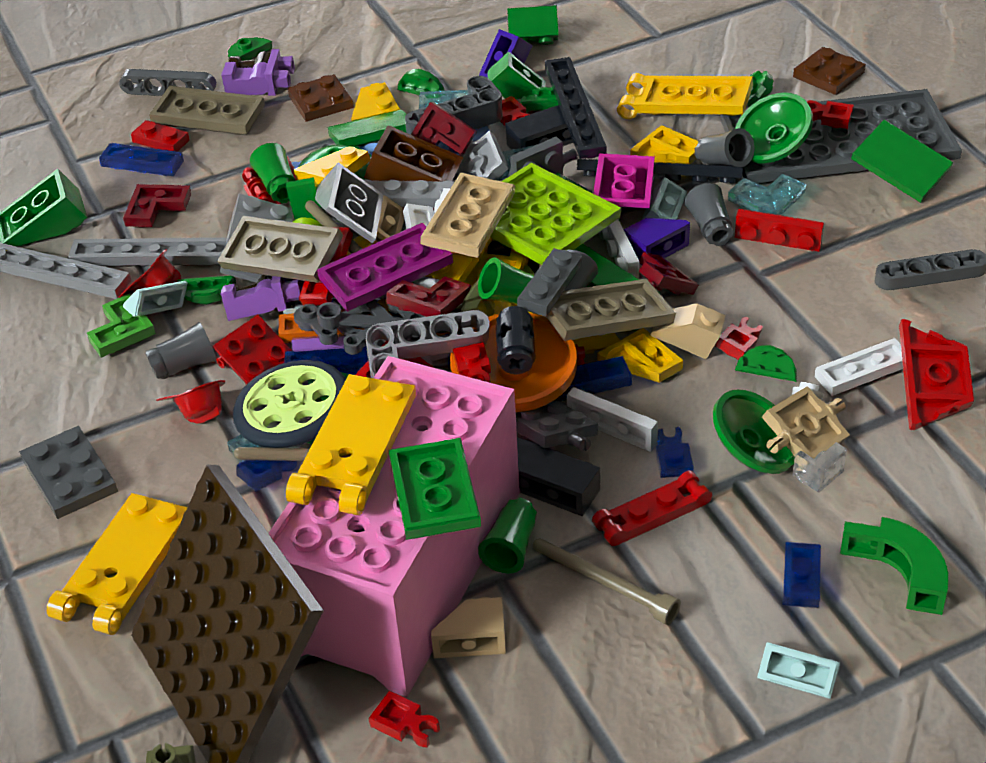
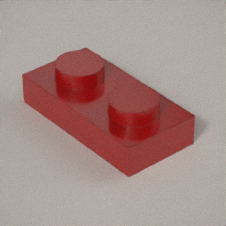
M145 120L131 133L133 143L174 155L190 141L188 132Z

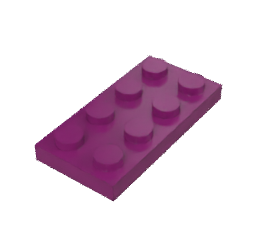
M420 223L317 269L321 282L348 312L385 295L402 280L413 282L453 264V255L450 251L421 245V235L426 226Z

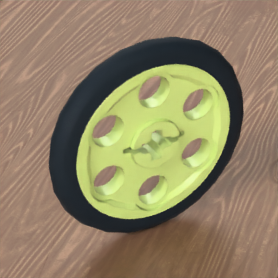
M299 360L279 364L253 378L242 389L233 408V423L237 431L246 440L261 447L289 448L307 443L316 438L346 378L335 367L320 361ZM315 379V381L309 385H302V383L307 380ZM285 384L280 389L271 390L275 385ZM324 395H328V396H329V397H328L326 400H324V401H321V402H316V401H315V400H316L317 398H319L320 396H324ZM260 405H267L263 410L253 411ZM304 417H312L306 423H298ZM280 421L278 426L266 428L270 423Z

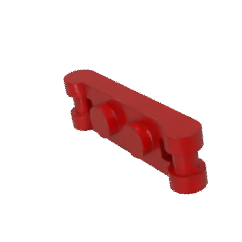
M688 470L682 473L677 480L611 510L601 509L597 511L592 517V523L599 531H604V538L611 546H617L705 506L710 502L713 495L705 485L699 484L698 476L693 471ZM690 493V495L686 497L683 496V494Z

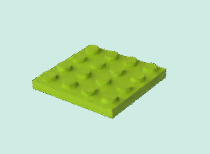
M530 163L501 181L514 184L515 194L490 237L542 265L554 248L574 250L619 219L621 207Z

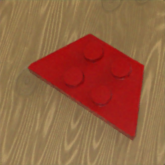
M901 319L899 331L909 430H916L971 407L974 402L968 347L955 340H948L932 330L925 333L910 326L912 321Z

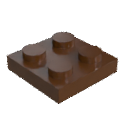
M822 47L794 68L793 77L837 95L865 73L866 64L857 61L853 57L835 52L831 48Z
M335 74L325 75L313 81L301 82L295 86L288 87L289 97L305 122L353 108L352 98Z

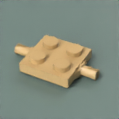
M806 386L768 409L762 416L764 421L777 435L767 442V448L773 447L770 452L777 453L780 449L787 446L799 462L806 467L850 436L836 416L837 413L845 410V402L839 404L842 399L836 398L831 403L826 404Z

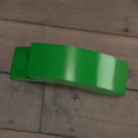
M886 517L881 518L880 527L845 521L840 554L878 560L891 565L902 574L907 583L906 609L938 615L943 614L948 591V569L941 552L927 536L908 524Z

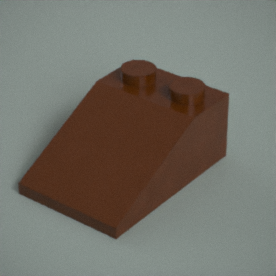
M388 125L372 153L364 178L371 181H453L463 157Z

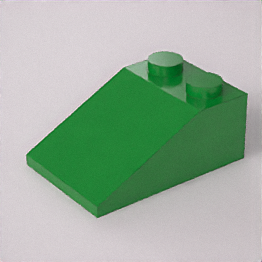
M57 168L0 211V243L19 246L63 235L73 228L79 227L87 218L79 188Z

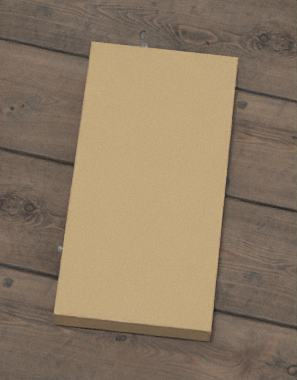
M460 173L422 233L421 245L478 258L513 198L515 185Z

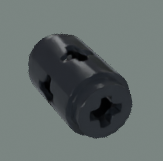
M518 306L503 309L496 319L497 361L501 368L509 374L517 375L529 371L536 359L533 319L526 309Z

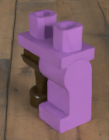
M272 49L271 53L260 52L254 60L242 61L239 56H230L229 62L225 63L221 74L225 92L244 95H262L268 92V96H276L278 88L290 87V74L294 73L295 65L293 56H280L279 49Z
M262 275L256 284L239 288L235 283L222 287L221 297L227 319L231 321L267 313L276 307L278 312L284 311L288 307V302L299 300L303 283L302 280Z

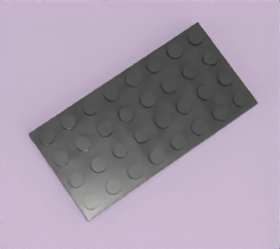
M928 89L827 101L854 105L848 129L832 128L827 125H821V120H815L808 137L795 152L775 162L754 163L750 161L749 164L743 167L742 175L746 184H760L762 182L868 171V169L853 161L851 157L853 152L883 120L891 123L949 160L960 159L962 149ZM818 101L822 105L827 103V101ZM721 114V123L725 133L735 129L742 115L728 116Z

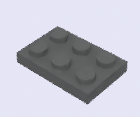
M79 425L19 451L25 466L57 519L118 492L115 481Z

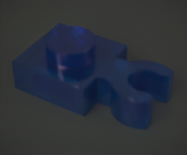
M675 427V436L673 437L665 436L663 428L658 429L656 458L660 478L680 477L682 473L688 470L693 471L694 466L689 443H682V430L680 427Z
M246 460L236 465V474L253 490L258 491L282 479V472L294 470L297 467V461Z

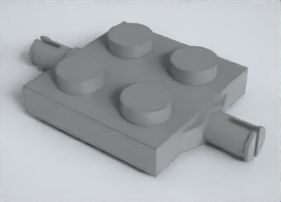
M490 131L479 140H472L465 153L459 155L463 157V160L454 180L456 181L460 173L496 180L509 169L499 143Z

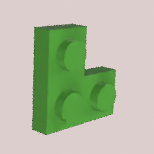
M130 294L103 304L104 314L110 320V323L87 332L89 342L101 358L156 334L154 325L146 315L134 317L123 307Z

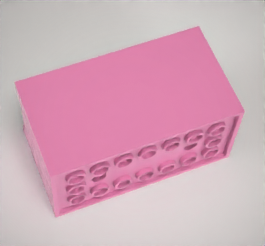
M388 356L373 378L415 385L416 389L414 402L391 449L461 438L481 517V527L406 540L388 454L366 501L364 511L360 516L340 512L339 497L341 490L317 485L310 503L302 505L289 502L268 534L324 610L301 656L309 654L372 675L388 690L408 697L433 652L431 630L457 608L482 563L478 554L479 544L490 532L506 503L510 499L516 500L520 494L515 393L512 388ZM344 455V456H342V457H343V458H347V457H350L351 455Z

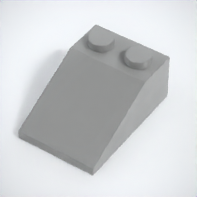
M338 162L318 184L315 200L326 212L371 243L376 240L384 194Z
M239 193L231 217L226 245L243 216L292 222V208ZM220 268V273L256 283L263 275Z

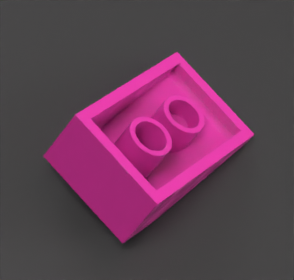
M599 153L593 194L619 207L650 208L655 156Z

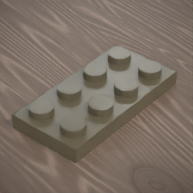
M169 86L149 115L152 122L166 126L173 125L190 129L197 128L247 135L264 108L265 103L264 97Z
M243 216L217 262L223 269L319 283L320 279L317 269L329 264L343 234L339 228Z
M647 279L566 290L546 317L564 341L671 324L674 323L676 313Z

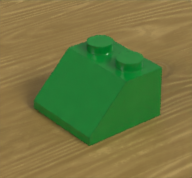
M557 5L507 8L508 33L516 35L528 43L539 42L540 45L553 44V41L558 40L559 35Z

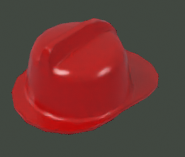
M165 249L152 266L122 292L118 298L129 294L131 291L135 292L137 289L174 283L181 279L180 272L165 257L168 249Z
M225 380L209 382L182 394L159 398L156 401L174 399L185 419L196 424L204 423L221 414L222 397L220 387L225 384Z

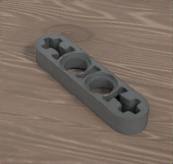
M127 69L119 81V86L125 93L131 95L162 96L169 86H176L174 80L184 82L185 88H193L192 86H194V89L211 91L215 90L217 82L207 72ZM150 79H157L162 86L156 87L152 85Z
M969 249L884 262L876 268L875 284L884 290H897L980 277L986 272V254L980 250ZM939 266H948L952 269H942ZM911 270H919V271H922V272H924V273H923V274H917V273L911 272Z

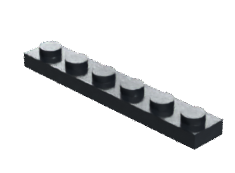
M564 57L545 60L547 76L579 159H593L599 157V153L607 154V146L571 58Z
M577 159V170H583V176H596L598 159ZM654 162V174H665V178L669 180H681V175L692 176V181L708 182L710 176L720 177V182L736 183V178H742L743 167Z

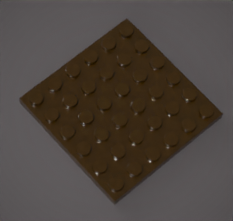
M206 465L196 485L188 508L183 514L177 533L170 543L169 551L157 573V578L150 594L145 600V605L138 621L133 627L131 636L208 763H248L324 610L219 465Z

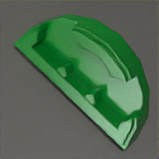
M258 37L241 38L229 48L228 58L230 56H239L242 61L251 60L257 57L260 52L271 50L273 48L272 41Z
M422 69L407 71L398 82L397 90L438 100H443L446 97L444 87L439 79Z
M756 71L750 75L753 76V88L747 103L748 107L772 92L774 80L767 71H763V73Z
M550 87L534 89L532 94L526 97L523 96L520 102L526 108V111H542L559 105L553 88Z
M234 276L177 280V282H188L184 297L186 300L206 305L222 299L221 290L223 286L236 284Z
M761 345L748 350L739 358L735 367V371L797 382V369L792 358L784 350L771 345Z

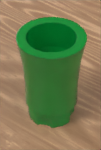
M266 143L259 146L250 156L251 167L258 174L268 194L274 201H279L281 204L290 202L286 182L296 180L291 172L285 148L278 143Z
M493 257L486 262L480 273L478 281L479 296L482 299L503 301L517 305L518 297L534 274L524 272Z
M523 498L510 499L500 511L490 532L479 544V557L490 569L511 574L518 572L523 567L526 549L537 517V511L533 508L530 501Z

